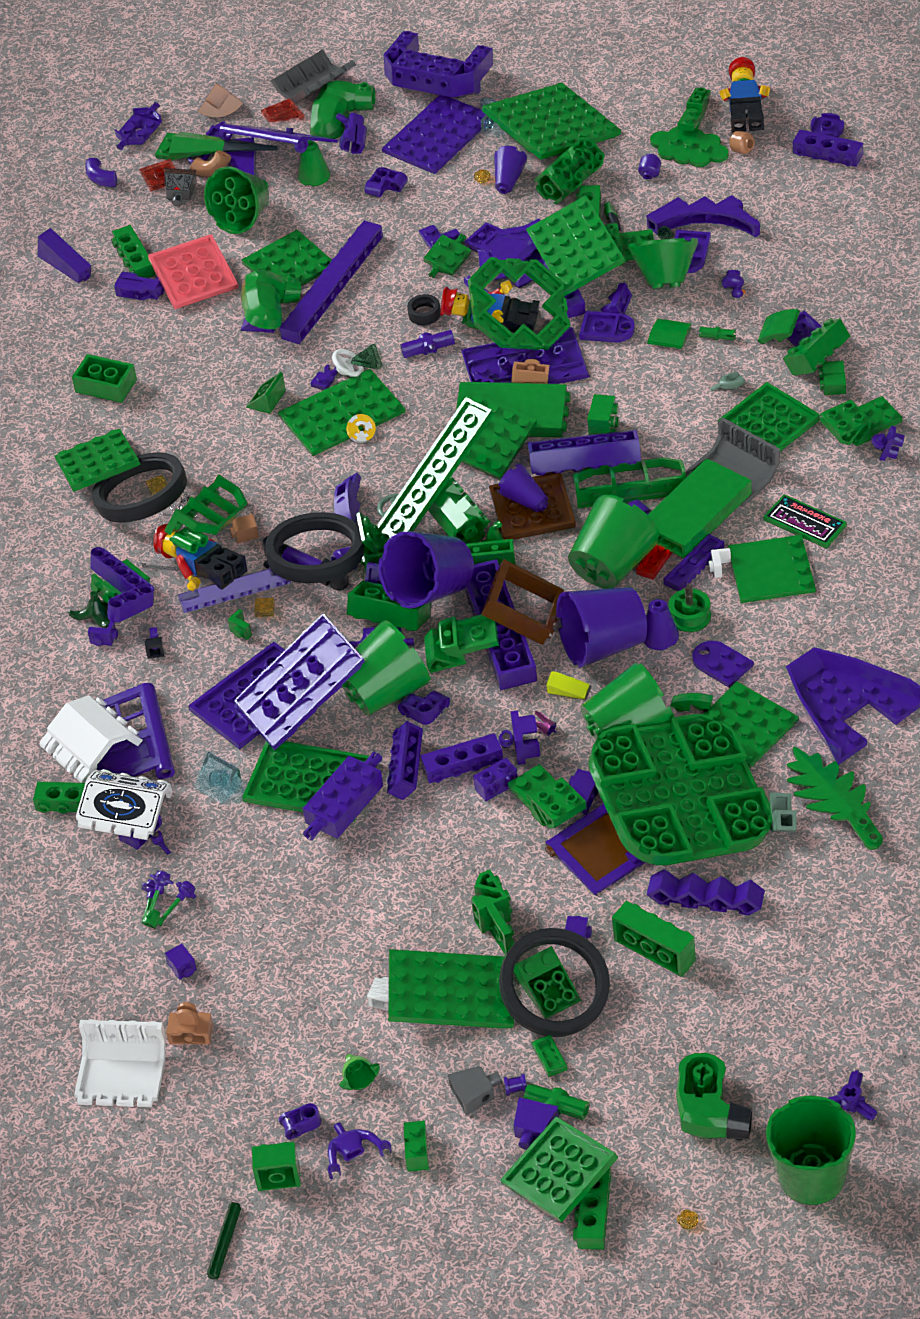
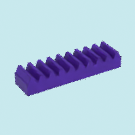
M708 534L663 578L664 585L677 592L685 588L688 583H691L692 579L696 578L697 574L701 573V570L705 569L706 565H709V561H712L711 550L724 549V541Z

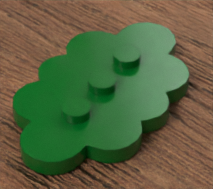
M674 127L669 132L658 131L650 137V143L654 148L658 149L660 158L664 160L674 159L678 164L690 163L694 167H704L710 162H723L729 156L728 148L721 145L718 135L705 134L699 129L687 131Z

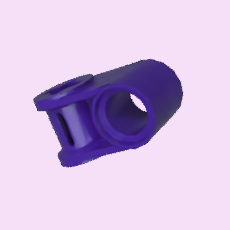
M308 1103L292 1111L285 1112L278 1119L280 1125L285 1129V1137L289 1140L318 1128L322 1122L318 1107L313 1103Z

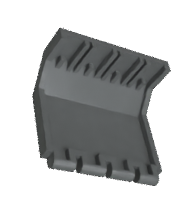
M322 49L272 79L271 82L280 95L295 104L322 88L328 82H332L355 67L356 64L354 60H351L338 68L330 62Z
M721 418L718 421L719 435L712 449L686 471V477L706 458L752 480V494L740 505L744 507L770 484L780 464V449L733 422Z

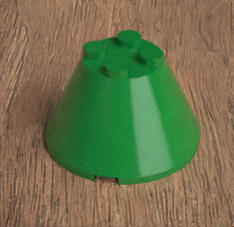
M228 166L215 170L212 176L208 178L204 190V200L209 216L214 218L217 222L216 225L223 231L230 234L246 232L254 225L265 206L269 203L268 183L257 176Z
M685 238L644 241L639 246H637V243L629 244L628 249L648 285L652 286V289H663V285H670V288L680 287L681 283L685 281L698 239L691 238L689 242Z

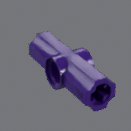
M452 330L434 335L426 332L422 333L416 340L400 344L404 358L421 353L424 355L432 352L436 353L439 348L455 344Z

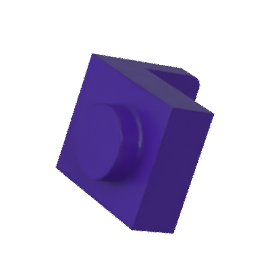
M111 621L108 628L89 627L87 632L90 644L96 646H112L113 641L118 638V629H116L115 622Z

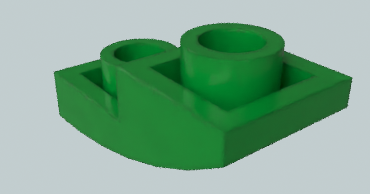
M703 693L678 694L673 696L670 707L680 712H689L691 705L700 710H710L714 695Z

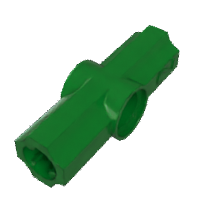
M532 1083L527 1085L523 1097L524 1099L558 1106L559 1116L564 1114L580 1120L586 1118L590 1107L588 1101L569 1096L564 1089L554 1087L550 1090Z

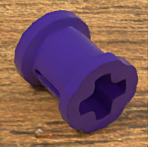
M524 1073L519 1077H503L506 1096L520 1091L525 1093L527 1084Z

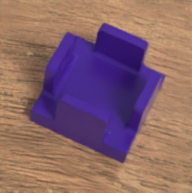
M518 710L510 711L518 765L526 764L525 759L541 756L538 739L523 740L522 738L524 734L537 733L536 719L534 715L519 716Z

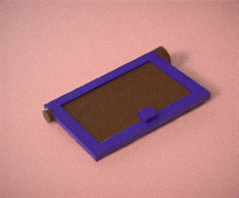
M604 804L545 842L547 846L545 851L551 857L556 856L594 895L646 863L633 856L623 846Z

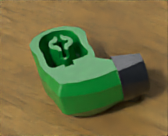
M694 1053L685 1056L679 1063V1077L676 1089L681 1130L701 1139L727 1138L738 1141L749 1139L752 1124V1107L732 1102L727 1104L723 1101V1081L726 1072L724 1061L716 1055L709 1053Z

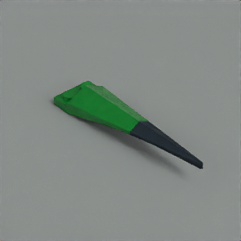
M179 132L178 134H166L155 153V157L172 161L186 157L213 154L217 150L223 152L277 151L278 148L273 145L234 139L225 141L221 140L220 137Z

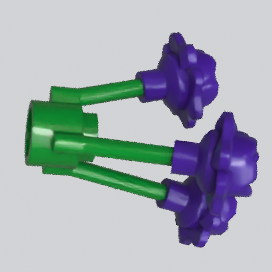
M157 870L156 875L150 874V877L154 880L149 879L147 883H142L141 888L147 893L146 898L148 899L141 923L156 929L157 925L162 926L164 920L180 901L182 902L185 898H196L194 894L196 888L189 881L177 882L176 886L179 893L176 896V900L160 917V912L154 909L159 894H164V886L174 884L170 880V874L162 870Z

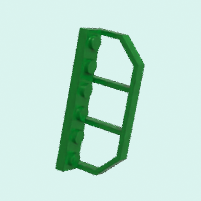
M666 457L643 459L632 465L619 463L615 467H609L608 465H603L598 469L588 467L573 474L578 509L593 507L597 498L602 495L621 497L624 499V503L635 500L664 498L686 478L683 460ZM656 467L680 470L681 475L649 479L647 469ZM642 469L645 480L616 484L614 473ZM610 475L612 484L579 488V482L592 476Z
M218 474L215 481L209 487L204 486L198 496L195 498L191 496L187 505L181 510L176 509L164 532L171 535L175 531L178 532L185 525L192 531L217 535L246 509L248 502L238 486ZM222 487L231 493L239 507L219 495L220 492H218L219 488ZM212 502L230 515L224 518L208 506ZM197 513H200L217 525L197 522L194 518Z

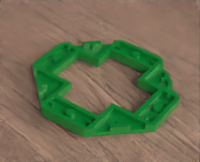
M490 257L468 280L474 325L500 348L548 350L570 327V320L567 317V301L564 297V282L538 260L521 261V259L513 258L498 260V258ZM501 272L513 283H516L526 274L550 295L541 307L554 318L537 335L525 324H522L513 334L487 312L497 300L484 289Z

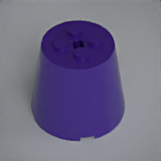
M406 531L395 534L384 545L383 556L379 559V576L384 591L392 601H396L405 608L420 607L464 590L470 583L474 571L471 551L462 540L456 537Z
M631 587L567 591L561 593L558 597L556 615L561 620V628H558L561 642L572 664H578L579 668L642 644L646 639L647 620L645 610L639 595Z

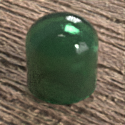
M663 226L658 230V237L661 240L673 239V231L667 226Z

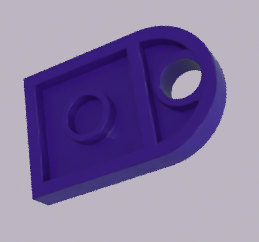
M676 230L675 239L685 238L688 242L691 241V238L698 239L687 274L699 271L706 262L711 232Z
M585 311L579 340L624 342L634 335L635 323L626 314Z
M719 641L703 642L695 647L692 654L693 664L697 669L728 688L754 666V661ZM702 650L709 651L706 655H702L699 652Z

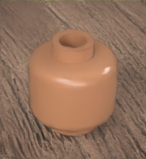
M736 131L731 135L729 144L732 151L747 154L754 148L755 141L749 132Z

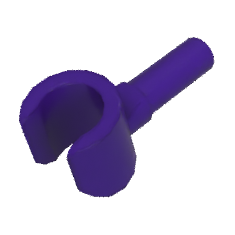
M157 830V837H153L150 834L154 845H159L167 855L171 853L164 843L160 830Z

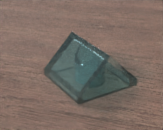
M207 752L194 788L224 804L243 785L240 770L213 753Z

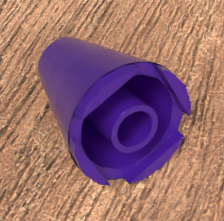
M508 145L501 146L495 151V188L499 193L507 194L512 191L527 163V155L524 151L520 152L517 150V147Z
M516 464L517 468L514 470L510 468L501 478L498 484L501 488L500 490L497 489V492L501 496L535 512L544 511L548 506V497L526 468L521 464Z
M660 599L651 601L646 612L647 636L643 643L653 650H665L677 643L679 631L667 603Z

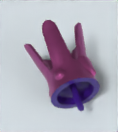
M535 711L536 716L543 721L536 722L537 728H539L537 731H541L547 736H550L552 732L557 733L555 731L556 723L548 719L541 711L540 713Z

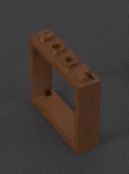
M503 559L495 573L481 615L543 645L546 639H550L554 633V627L558 621L556 615L557 600L559 595L564 592V589ZM504 580L552 603L545 625L497 601Z

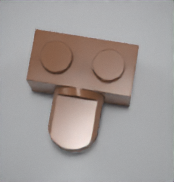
M528 359L525 362H514L511 383L548 384L550 365L540 364L538 360Z
M190 1002L180 1003L176 1013H169L166 1032L169 1044H210L213 1029L211 1013H197L195 1004Z

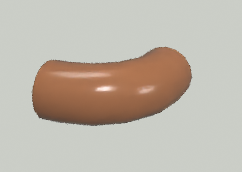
M217 150L210 161L196 158L192 162L190 170H196V175L204 178L211 177L215 170L227 167L231 156Z

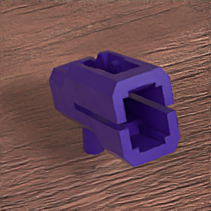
M338 113L336 119L345 126V130L340 138V149L349 152L350 149L352 154H361L365 147L367 133L364 117L356 113H350L349 117L346 118Z
M122 271L114 286L116 296L137 300H146L148 298L158 300L159 296L164 294V288L158 277L156 279L139 277L136 273Z

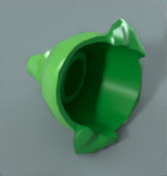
M346 1055V1062L342 1069L343 1080L339 1086L346 1090H362L367 1088L377 1077L380 1071V1064H372L367 1058L362 1056Z

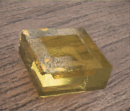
M163 475L146 481V486L152 496L167 485Z
M274 597L255 598V617L274 616Z

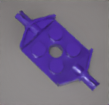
M154 102L149 108H133L131 118L119 131L115 129L116 137L120 140L116 146L118 150H123L126 145L144 144L162 123L161 116L156 112L160 107L158 102Z

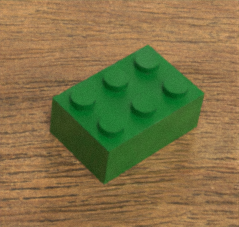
M87 354L72 375V381L76 393L122 403L137 381L134 364Z

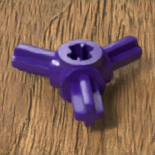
M855 1070L851 1072L848 1084L844 1085L841 1091H837L836 1096L828 1097V1099L840 1104L843 1110L853 1113L857 1111L867 1120H874L877 1111L865 1102V1097L862 1096V1089L860 1088L863 1073Z

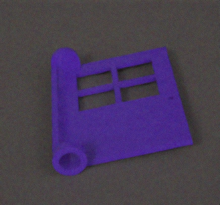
M222 124L219 128L221 140L228 141L231 139L232 134L292 143L294 144L295 151L298 153L305 152L308 147V140L338 143V139L293 132L294 128L288 127L286 131L232 124Z
M142 683L103 699L107 703L106 708L108 706L110 708L115 707L117 717H122L119 705L140 697L143 710L126 716L123 719L129 721L144 715L147 728L138 731L137 735L142 739L139 746L127 739L113 744L97 764V770H108L114 774L125 773L135 777L155 769L158 779L173 777L175 769L155 686L151 683ZM165 769H168V770H169V771L166 772V773H161L162 770H165Z

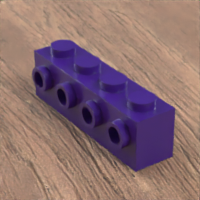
M409 721L396 728L392 734L391 761L388 765L390 770L387 778V793L401 800L406 799L416 790L423 728Z

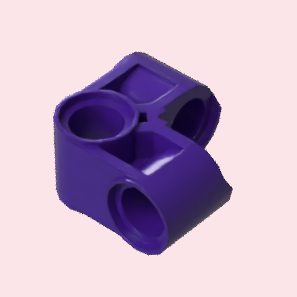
M386 167L377 168L366 182L365 194L380 198L386 190L401 192L408 182V177L403 172L394 171Z
M435 690L431 691L424 698L409 694L397 708L405 717L427 725L443 713L446 707H449L450 698Z

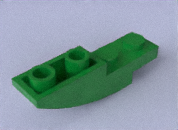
M702 87L694 89L686 102V110L677 123V129L694 131L699 128L710 100L711 90Z

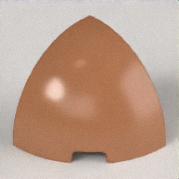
M215 83L198 112L209 117H223L235 112L243 102L221 85Z

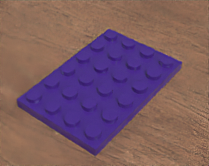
M439 95L382 148V153L436 174L492 119L476 107L451 97Z
M275 642L271 643L189 704V711L240 750L260 733L236 706L234 700L285 649Z

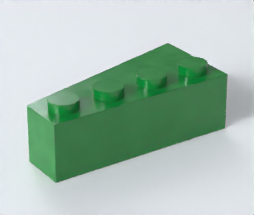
M841 318L826 320L823 322L824 326L813 330L810 337L802 339L799 342L800 345L787 351L788 354L783 357V360L792 375L798 376L815 372L817 370L816 366H820L825 362L824 358L831 356L834 353L833 350L839 348L851 337Z

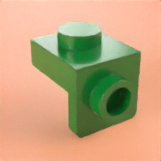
M238 609L228 619L229 629L237 638L242 637L248 640L252 636L250 624L245 622L243 610Z

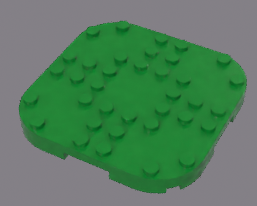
M690 714L672 717L669 723L637 728L636 724L613 727L601 733L593 744L588 761L592 778L621 843L633 856L644 862L657 866L673 865L748 851L764 841L772 824L770 802L763 788H758L745 761L747 754L739 737L726 723L721 725L719 722L713 721L712 716Z

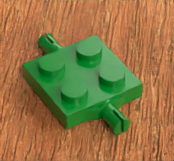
M443 234L423 258L424 262L433 268L428 274L429 277L435 278L439 272L453 276L471 254V249L462 245L466 239L465 235L460 234L456 240H452Z

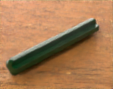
M231 1202L228 1206L207 1271L208 1278L218 1279L241 1211L239 1203Z

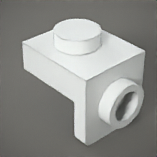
M730 548L711 550L712 561H709L710 572H714L715 578L722 577L721 563L731 562Z

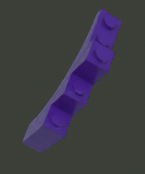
M733 195L717 204L704 196L690 205L677 197L646 215L647 227L652 229L657 235L680 226L701 223L735 227L753 237L760 235L761 226L759 221L751 217L746 211H743V203Z

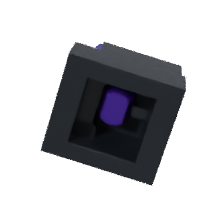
M157 627L149 628L150 638L145 641L147 658L165 657L162 637H159Z

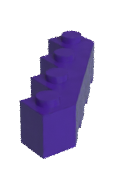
M663 869L650 877L646 895L661 905H670L671 902L682 904L681 907L698 909V906L710 907V911L726 913L728 909L739 911V914L751 915L761 910L765 890L751 879L738 886H735L723 876L707 883L693 872L678 879Z

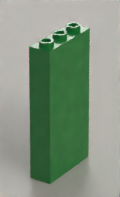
M460 382L456 411L465 397L470 398L475 391L536 419L537 424L529 437L563 438V433L567 432L565 417H569L567 402L570 403L571 392L567 391V384Z
M706 458L648 514L657 526L660 534L658 546H662L666 550L668 549L670 552L685 558L752 494V480Z

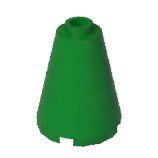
M308 140L307 149L305 152L300 153L297 176L299 182L305 186H319L329 180L331 172L318 144L315 141Z

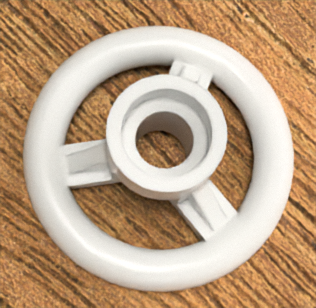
M346 349L334 351L332 360L341 375L356 377L364 371L362 361L353 352ZM340 354L347 355V356H349V357H351V358H350V359H349V358H344V357L340 356ZM354 363H357L359 368L358 371H354Z

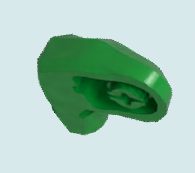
M337 80L325 84L312 105L310 134L332 139L341 137L345 126L336 119L337 114L340 113L348 118L349 112L354 110H373L374 106L372 104L375 105L376 101L375 87L367 82L354 84Z
M256 270L246 274L241 294L246 321L253 326L263 329L281 327L282 309L280 304L297 303L300 299L301 282L298 276L294 273L277 275L266 270Z

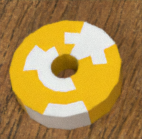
M357 414L349 420L346 430L351 440L356 443H365L374 436L376 426L368 415ZM362 426L364 431H360L358 427Z

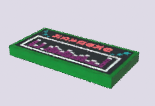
M785 494L763 516L764 521L792 534L802 535L803 539L825 549L831 545L847 526L846 521Z

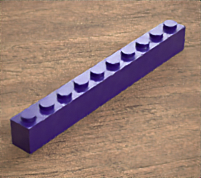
M364 220L356 228V231L348 238L346 244L340 248L339 253L331 260L328 267L323 270L320 277L315 280L313 286L306 292L302 300L298 302L295 309L289 313L284 323H282L279 328L281 339L300 345L383 238L382 225Z

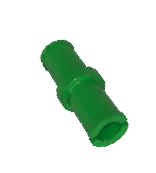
M701 326L699 332H701V334L699 333L700 338H714L717 341L719 339L735 341L736 335H734V333L736 334V329H721L719 326L715 328Z

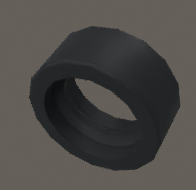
M429 294L417 295L407 305L409 320L414 324L430 325L440 318V303L435 296ZM423 306L433 308V310L427 313L415 312L417 308Z

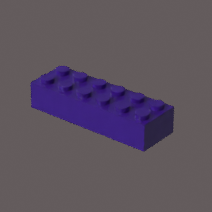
M637 430L528 443L531 473L535 475H545L546 472L562 473L564 470L569 469L580 471L586 467L598 469L603 465L615 467L619 463L632 465L636 464L637 461H641Z

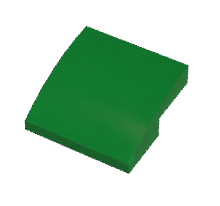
M788 309L767 316L757 341L760 344H765L775 338L778 342H781L791 336L800 311L798 309Z
M657 318L651 329L647 344L682 349L686 343L692 323Z

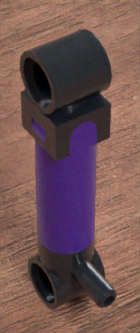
M266 536L262 541L265 556L266 540L268 536ZM285 543L278 550V554L284 560L294 564L319 565L331 562V560L326 558L323 561ZM266 560L263 566L268 569L270 566ZM348 574L331 581L321 582V584L327 586L330 583L334 590H344L349 585Z

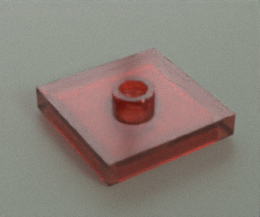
M171 159L139 169L150 192L165 187L164 168L176 169Z

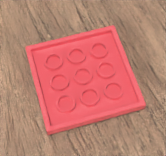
M212 234L148 255V259L174 309L238 288V283Z

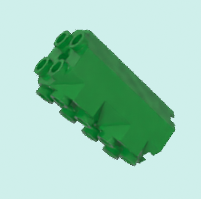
M580 138L535 178V182L537 181L538 183L536 185L537 192L543 199H552L555 201L553 203L557 205L602 166L605 158L604 152L599 149L592 138Z
M452 476L428 510L448 536L459 538L465 544L478 543L485 537L484 528H487L488 523L491 522Z

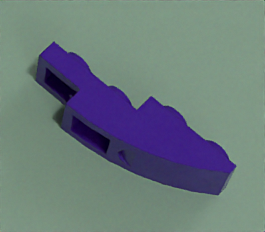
M357 472L337 485L334 493L335 514L345 516L355 523L357 521L356 513L359 512L361 505L357 500L361 476Z

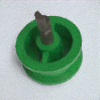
M692 585L686 586L685 589L676 592L670 598L668 606L678 630L697 632L704 629L710 623L711 602L708 595L703 591L692 589Z

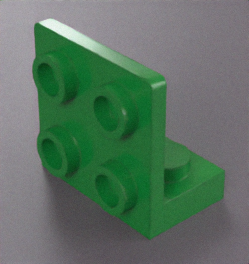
M361 512L356 513L361 540L364 544V555L382 553L384 548L379 539L380 530L378 526L373 525L369 518L365 517ZM363 555V558H362V560H361V564H362L363 566H364V555Z

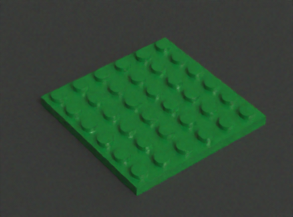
M557 83L525 94L505 98L504 100L484 105L482 108L483 113L540 160L564 153L582 137H590L595 143L615 138L621 134L620 128L564 83Z

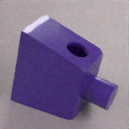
M519 1097L514 1120L515 1137L520 1138L518 1143L520 1148L527 1150L555 1117L559 1118L558 1106Z

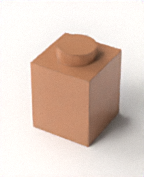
M253 514L235 518L232 521L233 527H230L232 538L236 537L237 543L259 538Z

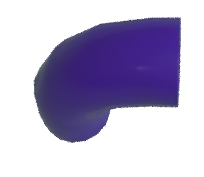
M92 157L86 160V175L93 183L102 187L117 186V173L115 170L102 169V163L97 158Z

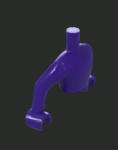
M340 1122L336 1123L334 1129L338 1136L333 1138L328 1145L330 1163L327 1168L328 1176L330 1179H333L332 1172H338L341 1176V1168L337 1164L336 1152L345 1161H349L364 1153L362 1140H369L378 1147L379 1154L383 1157V1149H388L392 1153L391 1143L387 1140L382 1141L373 1132L368 1130L354 1129L346 1132Z

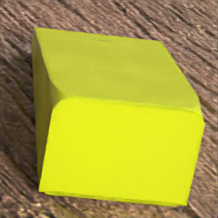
M551 671L547 681V693L585 699L590 684L559 672Z

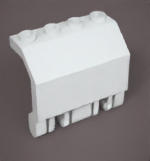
M86 696L67 702L48 726L46 735L40 741V746L48 754H53V758L70 774H74L75 779L80 783H86L87 778L94 770H97V764L113 744L126 739L137 746L142 742V739L137 735L139 732L130 725L127 727L128 722L120 716L116 717L117 712L109 706L106 708L107 703L99 697L94 699L91 696Z

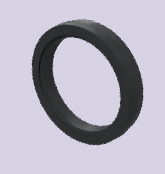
M162 452L137 455L140 462L139 466L97 482L93 488L92 497L99 514L108 521L126 523L148 518L169 507L182 495L187 485L186 473L179 459L174 455ZM151 470H168L173 473L170 482L158 493L147 499L127 505H112L106 502L109 493L117 485L134 475Z
M314 512L289 518L277 525L270 532L266 540V557L272 571L286 580L298 583H321L340 578L355 569L364 555V544L361 540L359 526L353 520L335 513ZM314 530L339 532L348 537L352 542L351 548L345 555L334 561L319 565L290 563L278 554L280 546L287 539L297 534Z
M560 928L539 929L519 939L506 954L499 976L500 994L507 1011L521 1026L542 1036L565 1037L587 1028L603 1011L610 988L608 968L598 949L583 936ZM554 944L567 947L582 956L590 966L595 978V997L590 1007L581 1015L564 1021L547 1020L530 1012L519 1000L513 984L515 964L524 953L537 946Z

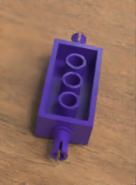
M372 752L365 762L348 756L303 807L305 823L309 825L303 831V835L307 839L310 838V841H313L320 831L338 839L383 787L381 770L375 768L382 761V756L379 753Z

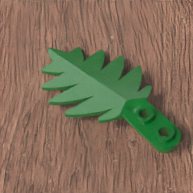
M793 747L792 751L796 761L788 763L787 767L803 775L788 778L787 782L798 786L810 787L809 789L794 792L793 796L820 801L806 805V809L834 814L831 815V820H848L867 849H878L882 845L883 837L866 813L870 808L871 802L862 804L865 798L866 785L862 784L850 791L854 780L853 771L837 779L839 765L836 761L823 767L820 753L809 756L801 749Z

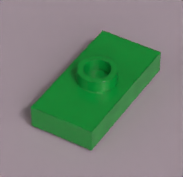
M551 1035L531 1042L532 1048L548 1078L568 1070L567 1064Z

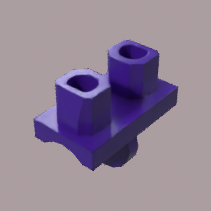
M894 426L890 427L886 437L883 433L873 436L872 444L875 446V449H881L882 451L879 460L885 461L887 457L896 459L899 447H902L905 435L896 433V427Z

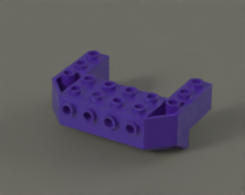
M403 31L383 54L384 74L393 86L452 98L479 94L481 92L480 81L493 66V48L486 47L485 45H477L465 61L446 58L440 55L418 52V33Z

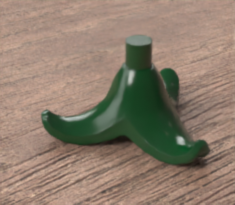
M96 591L90 592L91 598L84 609L68 611L71 618L76 620L91 618L102 628H107L110 623L107 614L108 603L103 599L100 600Z

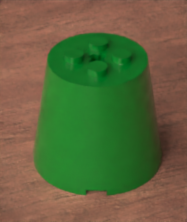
M602 495L597 498L568 555V561L572 569L586 582L602 589L615 588L658 544V537L660 535L655 523L643 510L636 505L631 507L623 502V498L614 495Z
M386 620L382 621L355 648L363 657L364 663L354 675L342 684L347 699L351 703L354 702L367 716L424 687L431 680L429 672L413 647L409 649L403 641L406 637L392 623Z
M638 662L631 665L580 706L583 718L587 724L586 729L595 740H597L601 733L613 727L636 724L637 728L669 723L671 718L674 717L671 707H666L661 698L664 694L649 671L641 663L638 664Z
M809 1095L788 1100L786 1105L780 1109L777 1108L772 1113L766 1128L767 1144L780 1185L786 1195L796 1202L806 1205L826 1203L834 1199L844 1186L856 1139L854 1121L850 1114H847L841 1108L840 1104L825 1097Z

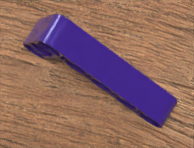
M96 547L91 550L90 568L121 592V594L108 601V619L111 622H121L153 606V585L106 549Z

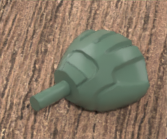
M731 372L724 375L719 380L720 383L711 387L710 390L715 391L720 387L723 389H736L743 385L746 380L739 373Z

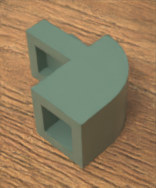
M770 793V807L773 819L770 826L771 832H795L797 830L796 810H792L791 793Z

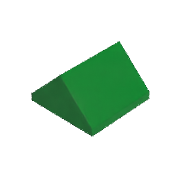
M279 372L262 383L246 408L271 414L286 392L283 373Z

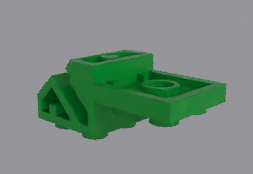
M617 223L604 225L625 261L634 260L628 249L629 244L637 243V246H639L644 241L654 240L652 229L619 233Z
M880 396L860 406H857L850 399L820 413V421L840 443L849 446L853 443L855 446H859L870 441L871 436L901 423L902 416L883 396Z
M483 615L459 621L456 620L455 616L440 620L438 629L431 628L424 637L426 664L429 672L433 673L467 664V653L498 646L497 622Z
M540 764L508 782V788L531 811L532 816L541 826H547L550 829L556 828L586 809V801L562 777L555 780Z
M491 869L478 875L474 886L475 896L471 898L474 922L482 934L487 931L491 932L506 956L515 944L512 938L514 930L510 924H506L511 921V913H513L509 904L511 897L507 889L503 890L501 887L502 883L498 875L494 876Z

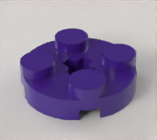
M823 113L821 117L817 118L816 116L811 120V132L839 137L844 132V121L837 114Z

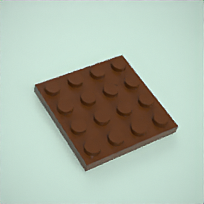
M550 473L533 477L548 497V506L544 511L535 512L501 496L497 492V489L500 490L501 488L498 484L489 485L497 520L502 524L500 531L504 540H515L576 527V521L561 473Z

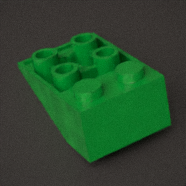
M552 946L515 964L514 974L519 984L545 1019L582 1001Z

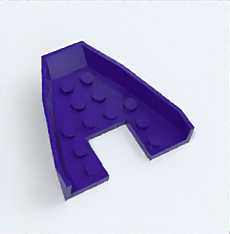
M813 647L786 666L798 698L812 725L838 765L867 746V739L843 722L867 704L871 705L895 725L920 708V685L910 678L854 657Z

